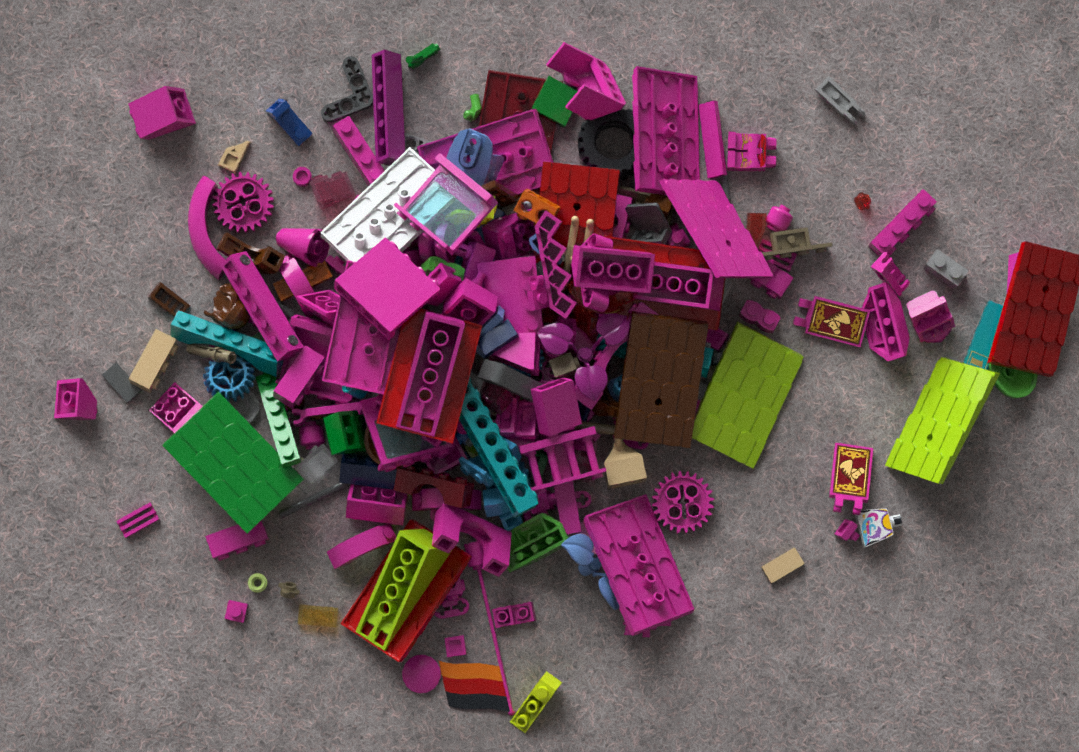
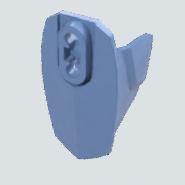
M470 128L461 130L458 133L446 157L480 186L493 180L496 181L504 162L503 156L492 154L493 143L489 137ZM472 138L476 139V144L472 142ZM469 154H470V159H471L470 162H468V161L466 160L467 155H469ZM456 199L442 214L446 217L456 210H471Z

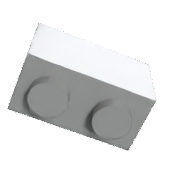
M938 249L924 267L925 270L954 290L968 272L967 269Z

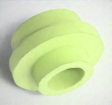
M255 573L250 576L248 586L253 592L260 593L266 589L267 579L263 574ZM257 579L261 580V585L259 587H256L254 585V582Z

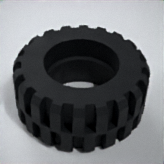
M629 108L627 110L621 109L594 120L588 119L586 122H583L578 135L579 157L582 159L584 166L619 170V178L622 180L627 179L629 175H634L633 162L635 161L633 136L635 132L633 110ZM611 127L626 131L632 140V147L628 155L620 159H608L602 156L596 147V139L601 131Z

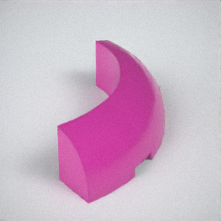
M202 176L190 201L188 231L198 259L211 275L220 280L224 274L220 265L225 259L216 251L211 243L207 227V212L212 196L218 186L208 177Z

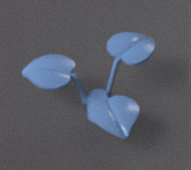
M576 534L567 538L561 546L579 564V572L583 576L591 574L593 577L603 576L599 579L598 584L600 592L607 603L614 610H617L619 604L609 585V579L606 573L598 572L601 562L598 557H593L594 553L592 550L594 545L592 540L585 534Z

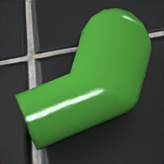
M479 94L470 96L472 107L464 112L463 117L465 120L472 122L480 114L482 107Z

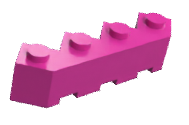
M545 210L535 225V232L549 307L567 319L578 303L562 292L573 277L557 265L568 249L552 238L563 222Z

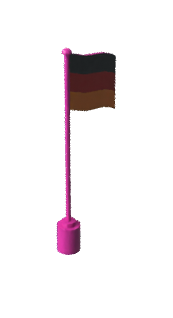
M476 541L464 544V550L472 556L468 567H473V571L477 570L499 666L482 663L453 664L439 661L440 670L450 707L458 709L507 711L512 716L515 714V711L512 708L481 572L483 567V549L479 542Z

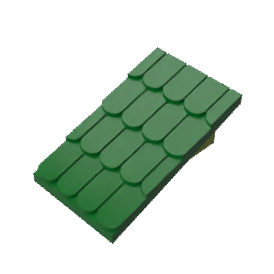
M219 392L208 400L162 444L246 533H249L304 480L292 466L283 469L278 452Z

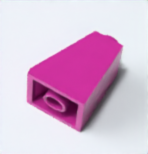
M163 86L128 103L129 112L134 120L135 130L140 139L150 140L196 124L186 92L182 88Z

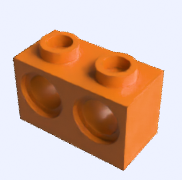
M526 189L523 191L513 211L517 213L519 218L533 221L535 226L541 218L540 213L542 210H546L556 217L561 207ZM525 201H529L532 204L531 211L524 208Z

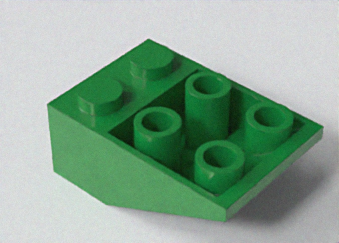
M342 411L323 418L331 455L367 452L364 443V435L367 428L364 414L359 415L358 411Z

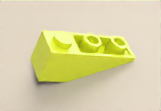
M546 671L513 716L510 723L526 733L562 682Z

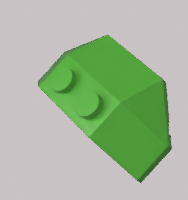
M540 513L513 528L511 531L510 560L507 568L509 573L533 564L563 548L561 544L568 536L562 523L545 513Z

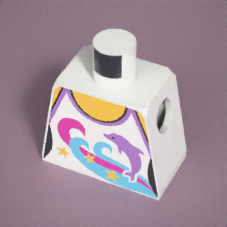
M887 509L862 510L860 515H855L863 548L892 537L894 535L892 528L902 526L900 514L889 517Z

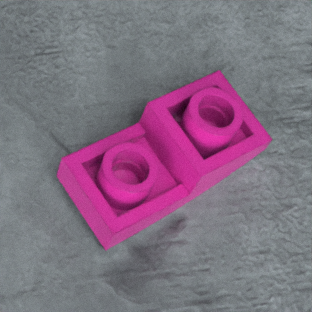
M533 602L492 609L495 628L536 621Z

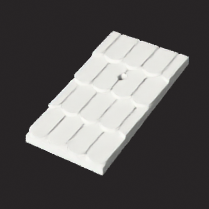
M409 147L321 232V237L346 261L352 260L357 262L385 237L389 241H393L398 246V249L403 252L423 231L421 229L416 231L409 224L411 221L408 218L403 220L397 214L399 210L394 204L398 203L403 207L435 170ZM434 183L409 213L428 228L437 220V217L456 201V198L441 185Z

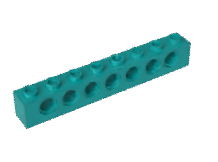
M469 377L459 421L513 517L516 518L535 508L539 504L538 496L529 487L527 476L520 471L518 460L516 457H512L507 441L502 439L499 434L500 429L495 422L493 423L490 418L489 409L481 402L480 393L477 389L473 388L471 378ZM467 405H472L475 411H469ZM476 422H482L484 429L479 428ZM486 438L493 440L494 445L487 444ZM496 455L503 458V463L496 460ZM505 472L511 473L513 480L508 479L505 476ZM515 489H519L522 492L523 496H517L515 493Z

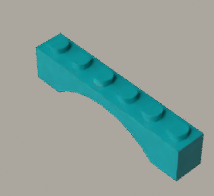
M178 310L170 324L171 337L186 344L214 345L235 352V354L247 360L259 371L277 376L283 365L284 360L277 362L266 342Z

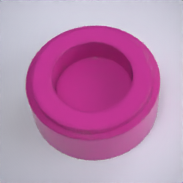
M299 167L293 172V180L296 185L304 187L310 184L312 174L309 169Z

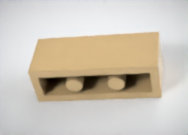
M156 329L131 373L129 382L149 393L153 389L156 390L160 383L159 377L161 373H165L169 367V358L174 356L178 350L177 340Z

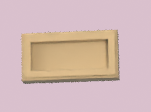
M794 547L761 568L772 584L805 563Z

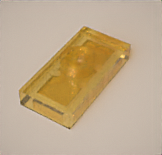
M299 604L297 624L337 628L338 608Z

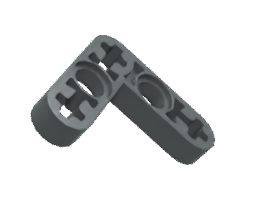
M353 56L345 58L342 64L353 94L327 104L322 108L321 115L326 122H335L368 109L373 105V95L358 59ZM349 61H351L352 63H356V65H354L356 74L354 75L352 74L350 67L346 68V66H348ZM361 78L363 85L355 87L353 85L354 79ZM364 90L366 98L370 97L367 104L360 102L362 100L360 91ZM345 102L352 103L353 108L350 111L342 109V105ZM339 105V110L342 114L339 115L337 111L333 113L332 118L325 116L328 109L335 111L337 110L335 106Z

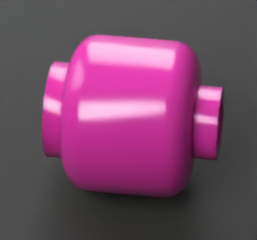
M783 205L771 207L765 218L766 227L774 232L786 231L793 220V216L789 213L790 209Z
M316 421L305 422V426L299 428L300 445L305 447L306 450L321 448V445L325 442L323 427L316 425Z

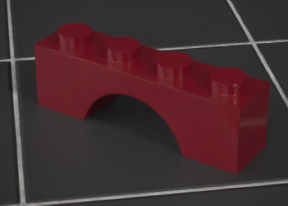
M416 465L397 468L394 491L412 495L420 493L426 484H431L441 492L444 504L459 508L471 506L474 483L467 482L466 478H451L448 473L436 474L433 473L432 469L428 468L416 469Z

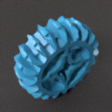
M237 354L236 361L233 364L209 360L210 367H205V372L207 373L203 374V378L205 379L204 385L207 387V392H212V397L219 392L228 402H230V398L237 402L238 396L244 399L243 393H250L248 387H253L252 381L255 380V375H253L255 370L251 367V363L242 357L240 358ZM229 365L238 366L241 369H233ZM221 368H223V370H222L220 373H218L217 376H215L216 373H217ZM227 371H229V374H230L231 377H232V378H230V379H231V383L229 382V379H227V376H228ZM242 380V382L235 387L236 383ZM219 384H220V386L226 385V386L229 387V389H224V388H221V387H219V386H217V385H219Z

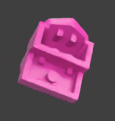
M930 291L906 304L913 328L921 343H940L948 336L952 328L956 327L944 296L939 298L935 291Z

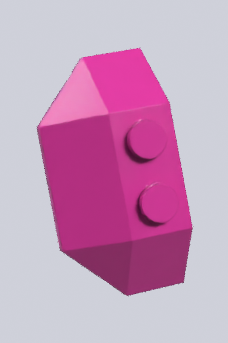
M888 282L869 287L862 308L870 310L865 329L870 349L886 361L905 357L910 337L901 301Z

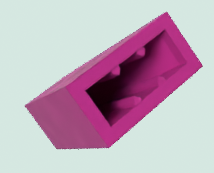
M535 332L518 333L519 337L491 355L496 361L531 375L539 376L540 338Z

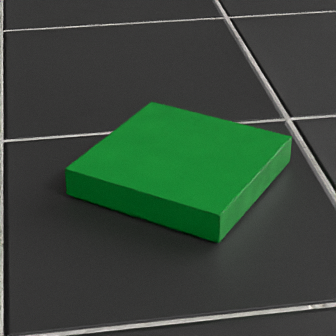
M548 76L531 110L537 109L538 114L565 127L572 114V111L566 109L565 106L577 91Z

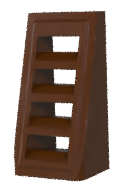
M161 282L156 285L147 297L173 317L176 316L174 310L180 303L183 306L179 311L186 312L190 307L187 302ZM162 289L164 292L160 296V298L157 299L156 295ZM169 294V299L163 304L162 300ZM173 299L177 300L170 309L168 305Z

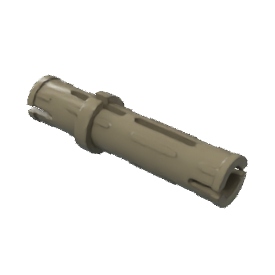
M194 343L188 344L186 348L188 354L210 358L214 362L222 361L233 364L236 361L235 352L226 351L221 347L213 348Z

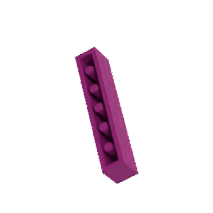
M384 49L372 54L376 163L391 166L405 152L401 54Z

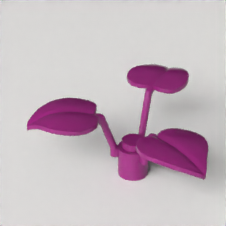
M615 313L601 316L597 321L596 329L602 336L599 337L592 348L583 347L577 350L575 345L570 342L573 337V331L562 323L546 325L538 331L537 335L545 350L553 355L565 353L568 345L572 347L574 353L577 354L579 364L585 366L576 370V385L586 397L595 401L606 387L608 376L602 367L598 365L590 367L593 352L603 339L610 346L617 345L625 339L629 330V318L627 316Z

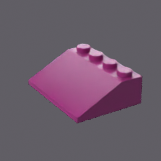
M535 256L478 263V273L481 271L486 274L482 287L498 296L496 308L500 306L505 310L504 321L508 319L517 333L535 332L537 334L543 328L541 309L530 311L527 291H531L528 277L537 276Z

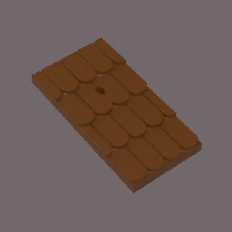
M632 311L614 438L690 448L708 333L707 321Z

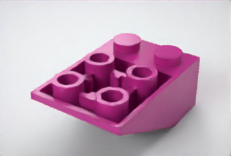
M517 213L496 218L482 226L485 245L496 250L494 260L518 258L533 249L529 238L536 234L534 222L529 219L523 220L517 216Z
M174 382L149 411L175 433L202 405Z

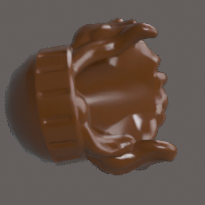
M224 284L219 287V291L216 292L217 296L213 299V313H208L204 310V315L212 318L218 324H223L228 329L238 330L248 323L251 316L232 284Z

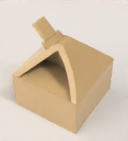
M614 438V447L603 465V468L607 470L604 473L607 488L613 489L646 482L647 476L642 455L625 445L622 439Z

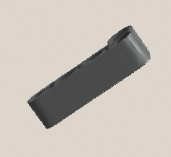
M486 359L477 376L480 380L497 385L532 403L533 399L530 389L543 385L508 366Z

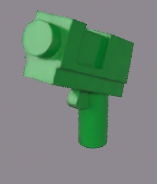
M432 43L416 55L407 56L406 62L409 64L408 67L415 69L431 56L438 54V51L441 50L438 44Z

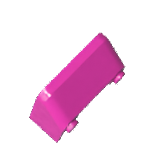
M563 42L546 63L547 67L562 74L563 81L568 86H574L578 89L577 93L565 107L579 114L583 119L594 120L619 111L625 106L626 101L609 67L602 60Z

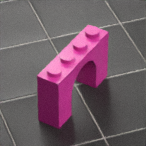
M443 503L435 513L432 546L449 554L459 542V533H467L474 537L483 549L482 569L500 577L509 566L512 533L465 510Z

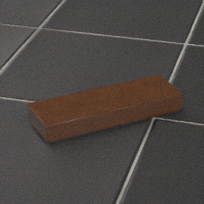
M495 180L481 186L492 196H495V200L498 202L497 205L503 208L519 200L516 193Z

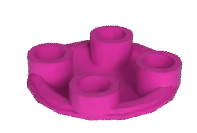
M416 655L405 663L402 677L405 685L411 691L428 693L438 685L441 671L438 663L432 657Z

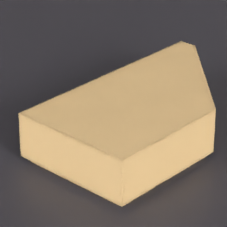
M250 141L226 148L218 166L236 174L248 150Z

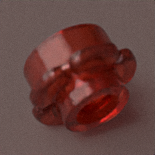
M860 192L854 198V202L859 210H868L871 199L868 194Z

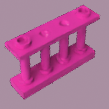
M595 426L519 446L520 454H525V457H528L535 483V487H531V490H534L538 495L547 492L546 488L590 476L592 480L604 477L603 473L607 472L606 468L599 469L592 443L593 435H596ZM581 439L584 442L592 469L591 472L580 473L573 448L575 440ZM563 444V447L566 448L573 474L572 477L565 479L561 478L554 452L555 446ZM544 449V452H547L554 482L543 484L535 456L537 450Z

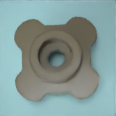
M287 581L278 584V587L281 588L280 595L284 598L291 599L300 593L296 588L297 585L293 582Z

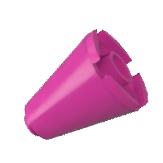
M282 228L276 234V242L279 247L309 266L316 267L318 266L316 264L319 262L323 263L330 248V245L321 237L322 229Z

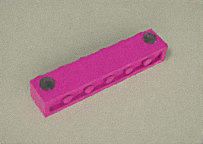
M247 251L230 255L220 266L277 362L294 357L303 348V345Z

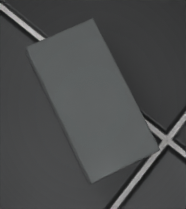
M117 362L102 374L127 403L142 391L139 387L129 382L128 374Z

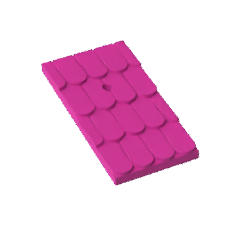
M636 66L632 75L634 96L632 105L635 132L633 136L635 191L667 195L659 183L663 179L700 180L697 76Z
M537 109L473 128V130L489 137L493 143L492 154L504 157L503 165L496 179L498 183L517 195L523 193L526 189L534 190L540 188L543 161L554 162ZM458 133L417 146L420 157L436 170L440 165L435 160L436 156L441 153L445 158L447 157L449 149ZM472 138V142L476 144V139ZM470 154L466 158L468 162L471 161Z
M663 179L659 181L716 278L773 277L762 252L758 251L749 231L744 228L733 204H730L719 182L715 180Z
M347 260L345 271L356 261ZM340 295L322 381L384 395L401 326L395 330V336L388 340Z
M646 494L588 514L583 519L586 530L596 548L595 552L609 579V585L620 606L619 610L632 636L689 615L695 610Z

